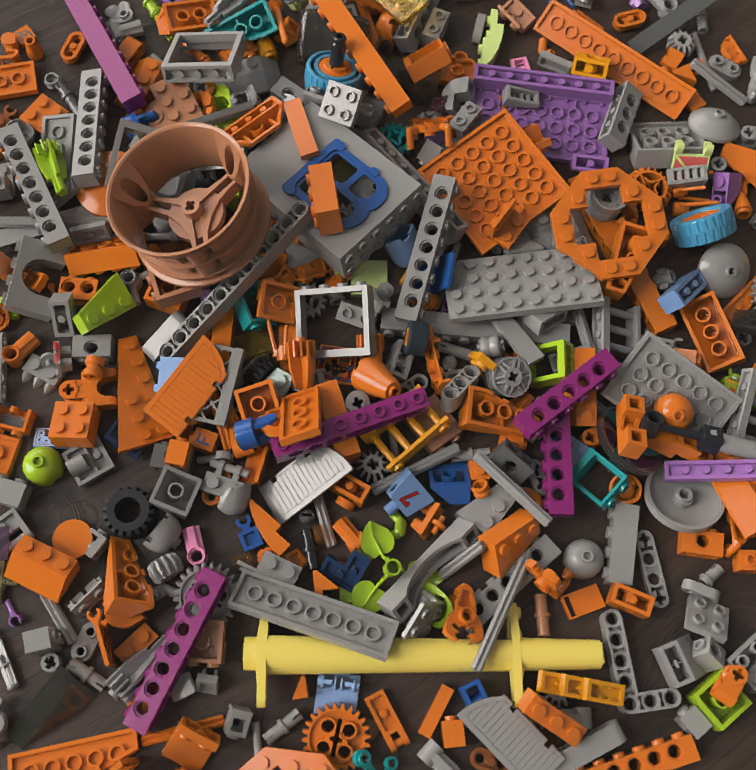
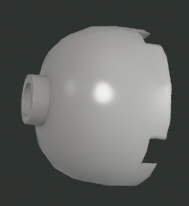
M169 512L164 515L166 518L160 520L147 536V539L150 541L143 542V545L153 552L164 553L171 548L175 550L182 541L179 538L182 532L181 525Z
M579 539L566 547L563 552L562 562L565 568L574 572L575 579L587 580L600 572L604 564V556L601 548L595 542Z

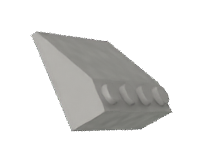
M688 121L632 123V129L627 138L631 163L634 169L638 170L641 167L643 169L650 167V169L656 168L658 170L671 168L676 140H683V143H685L683 153L703 154L704 142H706L704 138L697 135L690 128Z

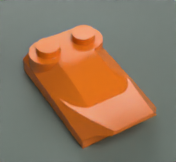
M184 0L162 3L161 11L155 18L159 34L204 32L208 27L203 21L213 12L214 0Z

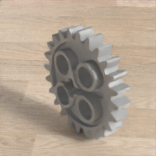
M203 561L201 568L195 563L194 571L188 567L186 569L188 575L184 573L180 575L183 581L177 580L175 583L180 588L173 590L174 593L179 594L173 599V601L179 602L175 609L183 607L187 591L193 588V583L196 582L195 576L199 569H203L204 566L207 567L205 561ZM212 561L209 565L210 568L231 579L225 588L227 596L220 598L218 602L222 607L216 606L210 620H224L227 623V616H234L233 609L227 608V602L238 581H232L235 574L227 575L229 568L222 571V564L215 568L214 561ZM208 585L203 586V595L210 591ZM197 604L192 607V613L196 616L200 611Z

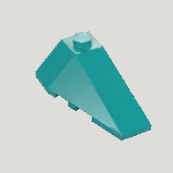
M259 0L216 23L211 28L205 29L204 32L244 31L246 41L263 39L279 29L270 4L266 0Z

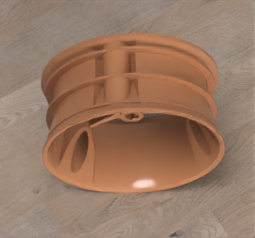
M199 122L176 123L149 133L136 142L119 160L107 186L106 213L113 231L123 243L139 254L143 264L151 273L172 285L204 287L233 276L255 257L269 231L271 203L264 184L249 168L247 157L239 143L226 131L210 124ZM219 166L224 167L226 174L208 188H194L184 192L178 198H158L156 195L170 180L191 169ZM240 190L244 191L235 214L221 229L225 222L226 205ZM155 217L167 220L176 236L183 241L190 242L193 248L173 253L149 251L144 239L143 228L149 225Z

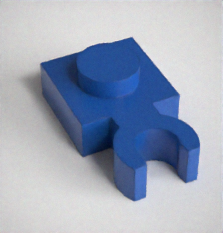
M247 514L245 515L247 518L246 524H241L239 519H236L237 526L243 530L238 533L245 553L264 546L257 526L250 527L252 520Z

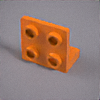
M514 197L510 202L507 200L501 209L502 213L492 219L489 230L490 239L507 251L530 223V219L515 210L517 199Z
M183 715L164 747L162 755L189 770H201L211 752L215 753L218 749L221 735Z

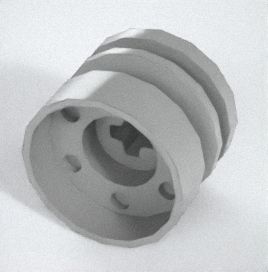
M619 187L588 191L586 194L588 204L586 211L589 216L597 221L607 222L615 219L626 206V204L622 205Z
M518 357L494 358L492 361L497 364L494 370H485L482 373L484 387L493 391L499 397L515 398L521 396L528 390L531 384L532 375L530 367Z

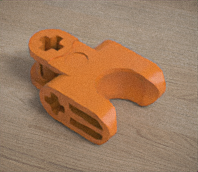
M102 368V380L86 379L82 376V371L81 380H68L61 383L59 394L67 402H94L100 411L118 409V399L115 396H104L100 393L103 385L117 380L118 370L115 368Z

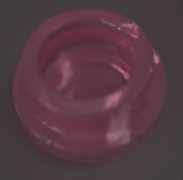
M441 97L434 98L430 103V110H436L437 113L441 114L445 113L446 101Z

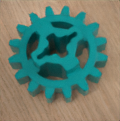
M392 122V126L386 123L385 129L380 127L379 131L384 136H387L386 138L403 156L404 153L409 155L406 139L407 126L402 128L401 123L398 126H395L394 122Z

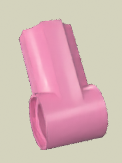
M200 526L186 527L182 530L187 550V559L193 566L197 563L201 567L203 561L207 563L208 555L205 551ZM202 553V559L199 562H194V554Z

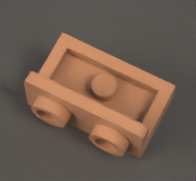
M508 0L503 6L500 4L497 6L499 10L498 15L503 21L508 20L510 22L509 26L515 33L519 31L523 34L537 20L519 0Z

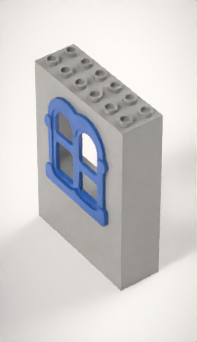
M311 101L304 107V111L320 155L301 160L289 121H287L247 156L249 168L259 177L268 192L271 203V215L277 221L297 201H305L311 206L309 196L305 193L309 188L305 175L309 174V165L331 162L333 167L343 158L357 169V172L344 183H339L335 179L337 191L354 205L353 213L349 217L342 219L344 232L321 236L320 230L315 229L313 219L297 237L341 276L346 278L349 274H353L362 262L367 261L376 249H380L389 237H393L402 225H406L415 213H419L424 206L422 186L346 126L318 116L321 107ZM363 176L368 177L376 185V192L369 198H359L349 190Z

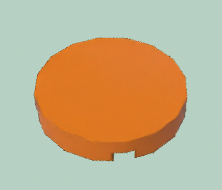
M71 519L64 521L54 531L52 538L53 548L72 558L80 559L86 555L88 545L94 540V534L89 531L91 529L90 526L81 520Z

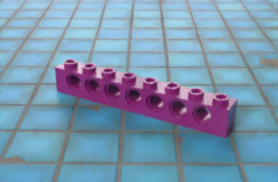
M424 387L321 421L322 434L313 439H305L294 445L283 447L279 442V436L269 440L278 464L427 413L430 409V402Z
M204 566L203 569H199L195 576L196 582L193 588H190L185 595L186 601L183 607H180L175 614V623L165 633L166 640L163 646L157 649L153 665L147 668L143 684L139 685L134 693L136 698L133 704H130L124 712L125 719L122 724L143 736L152 733L231 578L210 567ZM204 585H208L210 589L207 596L202 594ZM195 604L200 608L196 616L192 613V607ZM185 623L190 628L187 635L182 632V627ZM174 643L179 645V652L177 654L172 651ZM164 662H166L169 665V671L167 674L164 673L162 670V665ZM154 682L159 685L158 693H154L152 690ZM143 702H146L149 706L147 713L142 710Z

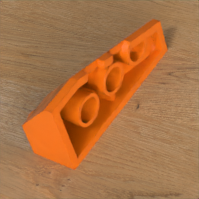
M470 385L459 410L458 429L524 437L512 423L515 416L524 409L515 407L509 403L510 401L496 396L489 389ZM534 416V419H535V420H537V421H540V420H541V419H539L538 417Z

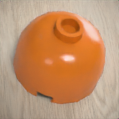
M389 10L382 13L375 24V30L379 39L387 41L391 45L393 43V46H397L393 36L404 13H400V10Z
M672 392L664 396L662 395L654 403L653 410L663 415L665 424L686 429L693 422L694 408L689 399L682 394Z

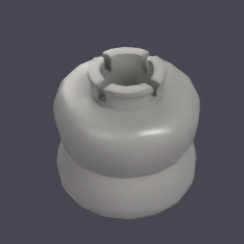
M498 334L490 337H481L480 344H477V349L480 350L477 351L484 353L490 359L500 358L503 355V351H506V346L503 345L505 341L500 339Z

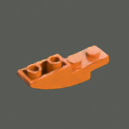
M664 431L658 432L655 438H647L649 448L669 458L677 454L687 460H713V454L697 450L695 439Z

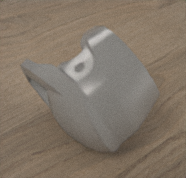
M249 85L246 91L236 92L230 96L232 107L249 101L255 107L262 103L253 85Z

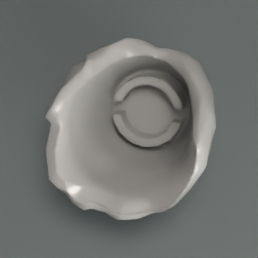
M251 483L226 489L223 496L220 497L217 505L218 509L227 515L243 513L249 507Z

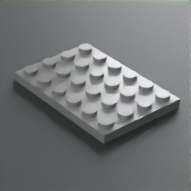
M650 331L644 334L617 370L619 374L609 381L600 392L602 396L615 405L619 403L625 393L644 397L645 413L648 410H653L654 403L662 395L664 396L672 392L682 394L689 399L694 408L693 422L686 429L699 432L703 424L722 428L743 401L742 398Z

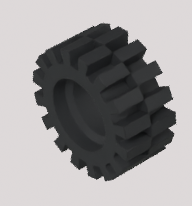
M263 355L258 360L256 359L253 365L249 366L250 368L245 371L243 379L249 386L262 382L276 368H279V365L268 355Z

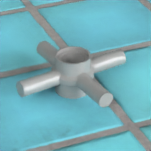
M130 267L124 268L125 270L120 274V277L126 288L130 291L136 305L139 306L141 301L138 291L143 286L142 280L149 276L148 270L138 273L130 269Z

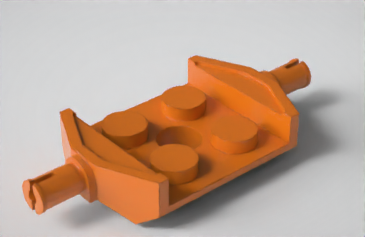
M429 324V340L424 357L426 358L427 371L432 381L431 388L434 389L433 393L441 397L443 388L451 381V378L443 379L445 374L443 367L439 366L440 354L437 348L441 340L434 335L432 324Z

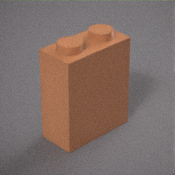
M435 394L428 398L430 407L441 419L446 415L452 423L447 431L442 434L439 433L424 446L429 455L446 448L445 446L449 443L454 444L462 438L463 429H458V422L451 413L441 410L440 400ZM426 413L414 417L426 432L435 425ZM403 420V422L407 425V427L418 440L420 436L415 432V430L409 425V423L406 420Z

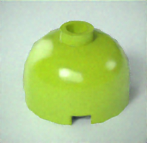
M40 446L35 447L26 454L22 468L29 481L37 486L45 487L54 484L59 477L61 478L65 469V463L58 451L51 447Z

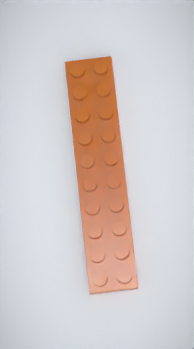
M556 0L550 1L533 27L534 31L574 57L578 51L611 58L607 78L615 80V83L618 85L629 81L643 93L641 100L676 121L696 92L695 88Z

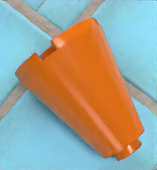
M373 356L365 357L358 362L359 365L356 370L353 369L351 383L354 389L358 391H363L369 396L388 399L401 394V384L378 358Z

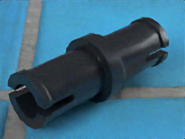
M313 529L300 531L304 547L302 552L306 557L307 570H319L318 546H315Z

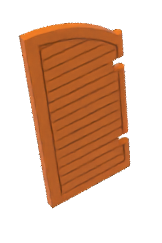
M202 335L143 409L144 412L178 438L189 425L185 422L186 418L189 416L193 420L217 390L212 385L216 381L222 384L228 376L218 350L207 337Z

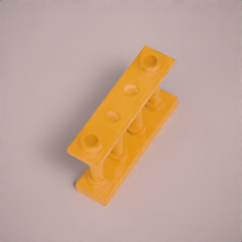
M418 384L412 390L421 388V386ZM430 407L429 412L426 414L435 425L427 432L414 417L406 419L420 436L412 445L396 428L395 424L360 435V437L368 445L370 443L376 445L390 462L385 468L393 474L394 472H399L405 466V462L439 433L442 434L447 431L452 422L446 415L441 419ZM385 430H389L405 449L397 458L380 439V435Z

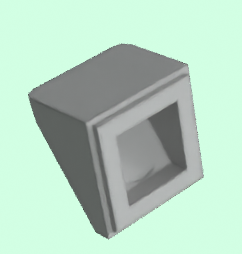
M190 671L180 676L171 694L173 702L183 700L197 692Z

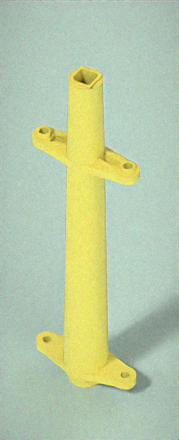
M512 603L506 616L507 640H496L482 672L509 671L512 707L519 708L517 703L525 692L523 691L524 671L601 669L605 663L603 642L588 639L523 638L518 619H521V608L517 607L516 603ZM260 619L257 636H245L243 669L244 671H256L257 708H266L268 675L477 672L471 666L483 640L476 644L467 645L472 641L471 639H458V641L454 642L450 639L394 638L388 658L384 662L311 636L270 635V622Z

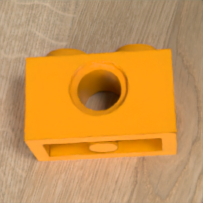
M577 51L571 74L606 79L611 58Z

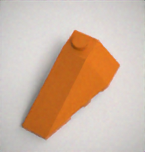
M724 143L719 157L724 158L727 165L735 172L739 171L742 173L747 184L751 183L756 188V150L733 143Z
M575 348L574 371L595 356V348ZM579 381L581 386H587L585 382ZM591 391L588 394L589 397L583 403L577 402L573 405L575 408L570 412V426H597L596 392ZM564 392L566 397L572 398L570 393Z
M110 536L104 590V615L125 619L154 608L152 586L146 582V573L144 569H140L137 562L138 556L129 539Z

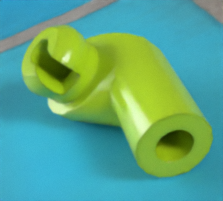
M397 511L390 516L395 522L394 530L391 533L395 539H400L406 534L407 522Z

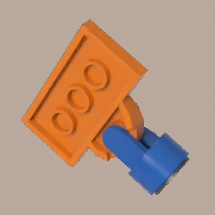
M316 385L281 397L280 408L266 411L267 415L255 419L250 417L235 422L233 431L240 449L247 451L262 446V444L269 442V439L278 436L279 442L283 447L294 445L305 439H313L322 434L321 391L319 386Z

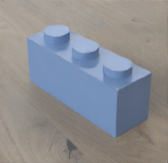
M699 268L680 277L676 283L657 299L660 307L667 315L685 307L708 285V282Z

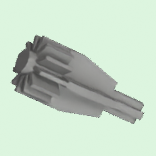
M218 0L212 8L213 12L203 22L208 28H211L219 19L224 20L242 6L246 7L252 0Z
M162 635L149 650L145 647L126 660L104 682L110 688L108 693L116 701L121 699L125 704H128L134 698L136 689L139 685L143 684L146 678L144 674L147 668L153 665L156 659L154 655L157 649L163 646L166 640L165 635Z

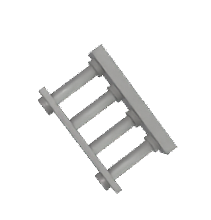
M603 296L605 300L604 306L592 307V341L595 347V355L606 348L609 352L611 350L626 354L627 358L641 339L640 306L637 305L626 311L610 307V297ZM610 315L626 319V329L610 325ZM610 332L626 336V346L611 343Z
M745 368L741 371L736 395L742 398L743 401L731 415L726 433L756 441V437L747 435L745 432L748 423L756 425V417L750 415L752 404L756 405V368Z

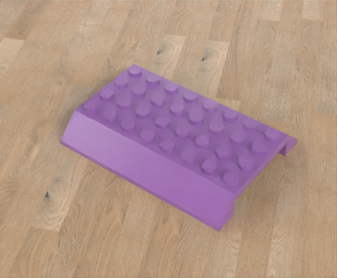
M475 63L473 83L476 85L474 101L470 102L483 108V122L480 125L503 110L501 108L502 100L500 101L499 95H502V91L507 84L540 91L539 108L508 107L506 110L521 128L532 123L539 124L542 136L551 138L552 145L546 147L547 151L542 153L546 159L552 160L551 162L567 163L570 165L571 171L581 172L609 168L607 148L597 139L614 96L615 80Z

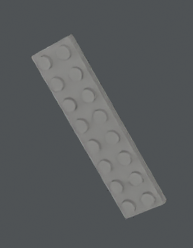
M246 569L243 570L227 602V608L384 662L388 658L400 621Z

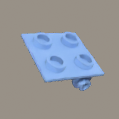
M319 674L313 713L318 714L317 707L325 710V703H328L330 708H332L334 701H336L338 707H341V704L345 702L346 709L353 705L352 712L355 713L361 676L352 674Z

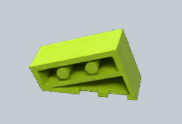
M117 272L106 281L72 320L81 335H84L137 305Z

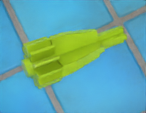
M46 138L45 142L40 139L41 144L34 143L35 148H32L37 166L46 180L52 181L56 194L64 197V194H68L64 181H67V168L59 142L56 143L55 139L51 142L49 138Z

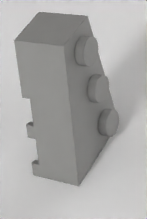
M497 484L491 488L488 496L482 499L476 498L457 511L454 517H460L474 523L481 535L502 520L515 502V499Z

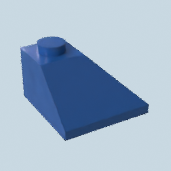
M440 463L428 469L431 489L449 504L456 505L470 503L471 482L467 463Z

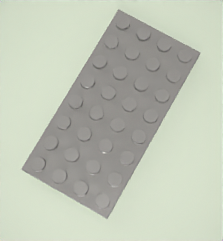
M557 249L459 260L453 271V284L450 289L445 290L450 324L604 306L605 302L599 280L595 275L573 262L572 258L566 254L563 255Z

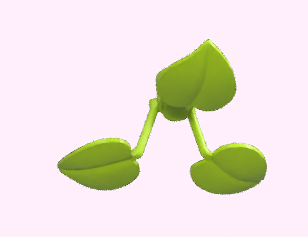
M369 521L362 532L361 548L365 554L373 559L380 555L386 561L383 565V573L385 575L376 586L368 580L357 583L352 590L351 599L353 606L376 613L381 609L377 601L385 594L384 591L378 589L388 577H395L400 572L404 574L405 571L400 561L389 559V557L384 555L389 553L394 547L392 533L387 528L373 521ZM415 561L409 563L408 569L415 563ZM436 570L425 583L437 586L443 579L440 578Z

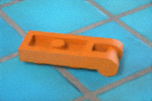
M383 689L364 699L392 754L398 751L397 748L402 745L407 746L411 743ZM397 731L400 737L392 740L390 735Z

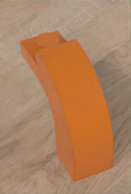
M0 251V279L6 282L8 274L12 275L13 268H10L12 260ZM27 268L22 272L23 282L31 292L40 293L45 288L49 279L45 273L32 271Z

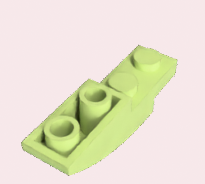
M491 9L490 16L486 18V27H489V30H486L482 44L478 45V55H481V57L477 60V63L493 65L497 58L504 31V24H497L498 9Z

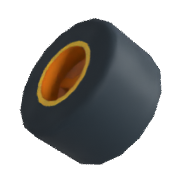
M413 320L408 322L404 337L405 354L424 356L429 340L428 323Z

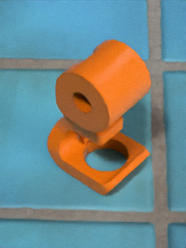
M12 32L4 33L0 39L7 55H0L2 65L22 62L19 54L20 44L16 40V36ZM4 60H11L13 63H5Z

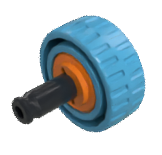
M341 32L334 33L331 50L317 52L307 60L304 76L305 88L316 86L321 88L322 93H325L330 79L362 90L364 73H359L354 65L357 62L354 58L350 60L345 53L347 37Z
M723 203L686 212L674 218L670 222V227L677 247L701 246L704 254L707 249L716 244V241L734 233L737 229V224L732 206Z

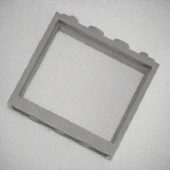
M244 31L176 33L161 65L165 83L235 82L247 49ZM232 49L227 62L177 63L183 50Z
M120 118L104 187L108 186L115 168L123 131L145 137L157 130L156 128ZM187 171L179 175L174 197L159 192L156 194L157 197L178 198L182 194Z
M366 281L355 282V285L348 286V283H337V287L323 284L315 289L312 286H301V290H294L296 337H306V340L305 296L362 292L364 347L316 350L315 359L376 356L373 286L366 284Z

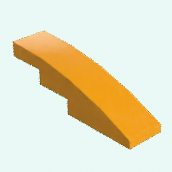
M539 670L536 692L623 707L626 685Z

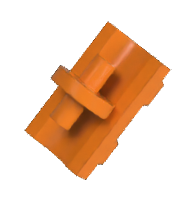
M436 501L434 504L430 503L420 510L426 515L423 521L416 517L411 523V527L425 541H427L431 533L436 535L438 530L444 532L447 528L443 524L446 519L442 516L444 510L440 507L441 504Z

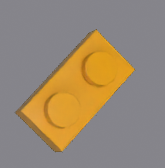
M471 351L467 356L471 360V365L483 371H493L497 366L496 363L482 352Z

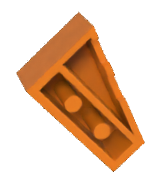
M520 508L479 535L478 541H483L486 546V550L481 553L483 570L501 579L540 534L539 521L528 511Z

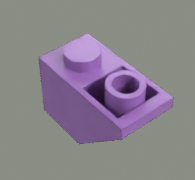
M714 172L711 201H719V204L726 203L731 205L741 190L742 173Z

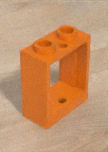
M440 38L403 58V62L413 82L416 83L451 63L450 56H452V53L446 42L442 43Z

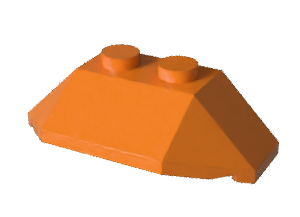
M271 96L226 127L224 131L230 134L241 147L246 149L253 147L282 126L283 102Z

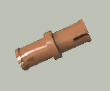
M547 594L534 595L536 610L534 618L537 620V636L549 637L551 636L549 618L551 616L547 607Z

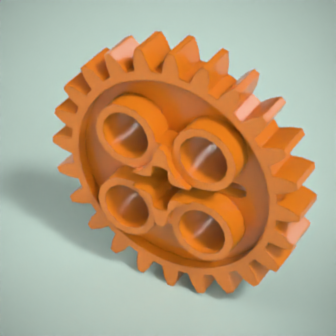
M334 701L332 708H330L328 703H325V710L317 707L318 715L311 713L310 716L313 721L306 720L305 724L309 728H303L302 731L307 735L302 738V742L308 743L303 747V751L310 750L313 753L327 754L337 770H340V768L348 770L349 765L356 769L352 762L353 753L356 750L364 749V747H370V742L365 740L371 738L370 733H365L370 726L363 725L366 717H358L360 710L353 713V705L346 709L345 702L341 704V707H338L336 701ZM338 719H342L339 738L341 739L338 740L335 756L332 757L333 736L336 732ZM331 720L334 723V727L332 729H325L323 721ZM351 724L354 726L355 731L352 734H347L344 732L343 727ZM325 741L329 744L330 748L327 751H322L319 749L318 744ZM347 746L351 752L344 756L340 754L339 748Z

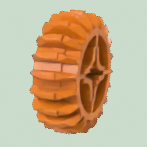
M642 167L639 170L635 169L630 176L657 195L656 189L658 188L663 207L667 206L668 201L672 197L673 188L668 187L667 176H662L663 171L658 173L656 168L652 171L650 167H647L646 170ZM641 202L636 203L639 213L642 212Z

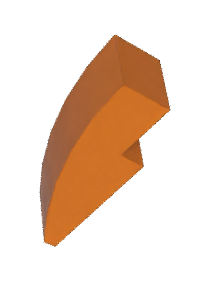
M251 499L249 501L251 514L260 534L271 550L282 558L292 548L278 534L282 530V526Z

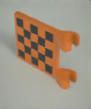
M96 608L98 614L95 615V618H92L91 612L87 611L86 616L88 620L95 626L105 666L119 667L108 629L109 623L106 619L101 621L102 611L99 608Z

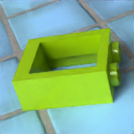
M562 339L536 345L543 354L557 351L558 373L536 377V364L530 366L532 377L529 387L538 389L557 385L574 372L573 344Z

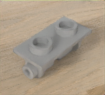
M99 576L93 578L84 587L88 592L86 595L80 591L69 601L68 607L70 611L80 619L103 599L105 583Z

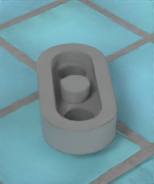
M713 55L708 61L710 69L728 81L737 80L741 74V68L738 64L721 55Z
M88 622L82 627L77 641L71 649L72 658L76 657L82 663L88 662L93 657L99 645L96 630L92 636L88 634L91 628L95 630L92 622ZM80 648H84L85 652L80 656L78 651Z

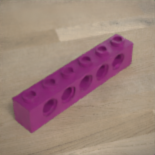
M604 348L517 414L512 423L527 440L532 437L536 439L544 432L543 428L547 425L551 427L559 421L558 417L561 414L567 415L575 408L574 404L577 402L583 403L589 397L588 394L591 391L597 392L604 386L603 382L605 380L611 381L619 374L617 370L621 364ZM594 370L600 371L601 375L595 374ZM579 381L585 382L587 386H581ZM564 392L570 393L572 398H567ZM549 404H555L558 409H551ZM534 415H539L543 421L535 420Z
M549 404L551 409H558L555 404ZM563 413L558 417L559 421L551 427L547 425L543 428V441H541L540 445L541 453H544L541 471L545 472V480H542V491L545 492L546 500H543V509L552 518H571L574 515L570 413L567 415ZM556 434L559 437V441L552 440L550 435ZM551 453L558 454L560 456V460H554L551 456ZM552 473L560 474L561 480H555L552 477ZM553 492L560 493L562 500H556L553 497Z

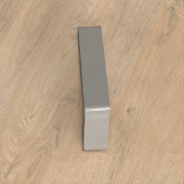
M615 609L603 612L599 617V623L612 683L620 684V678L625 677L628 685L625 688L624 702L627 698L632 702L630 710H627L625 706H617L618 710L623 714H636L677 707L681 703V694L674 688L638 692L622 616ZM608 614H611L615 619L613 625L609 624L606 620ZM612 635H616L619 639L617 646L611 642ZM617 656L623 659L622 667L617 666L615 663ZM667 692L673 697L670 704L665 699ZM647 695L653 700L650 707L645 704V697Z

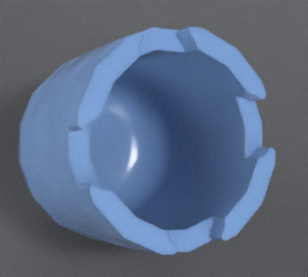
M408 222L406 225H402L393 237H389L383 244L394 264L401 268H408L417 236V230L413 223L410 224Z

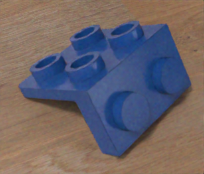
M449 252L440 256L439 266L435 267L434 284L430 285L429 288L430 293L435 294L445 291L452 286L454 281L452 277L453 271L457 263L455 252ZM422 265L419 271H425L428 265ZM423 283L415 284L414 289H420Z

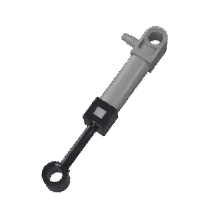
M648 410L639 425L640 429L647 430V438H655L658 432L664 431L695 439L698 451L717 455L719 451L746 459H756V441L723 433V428L703 424L699 432L668 425L664 423L663 415L655 410Z

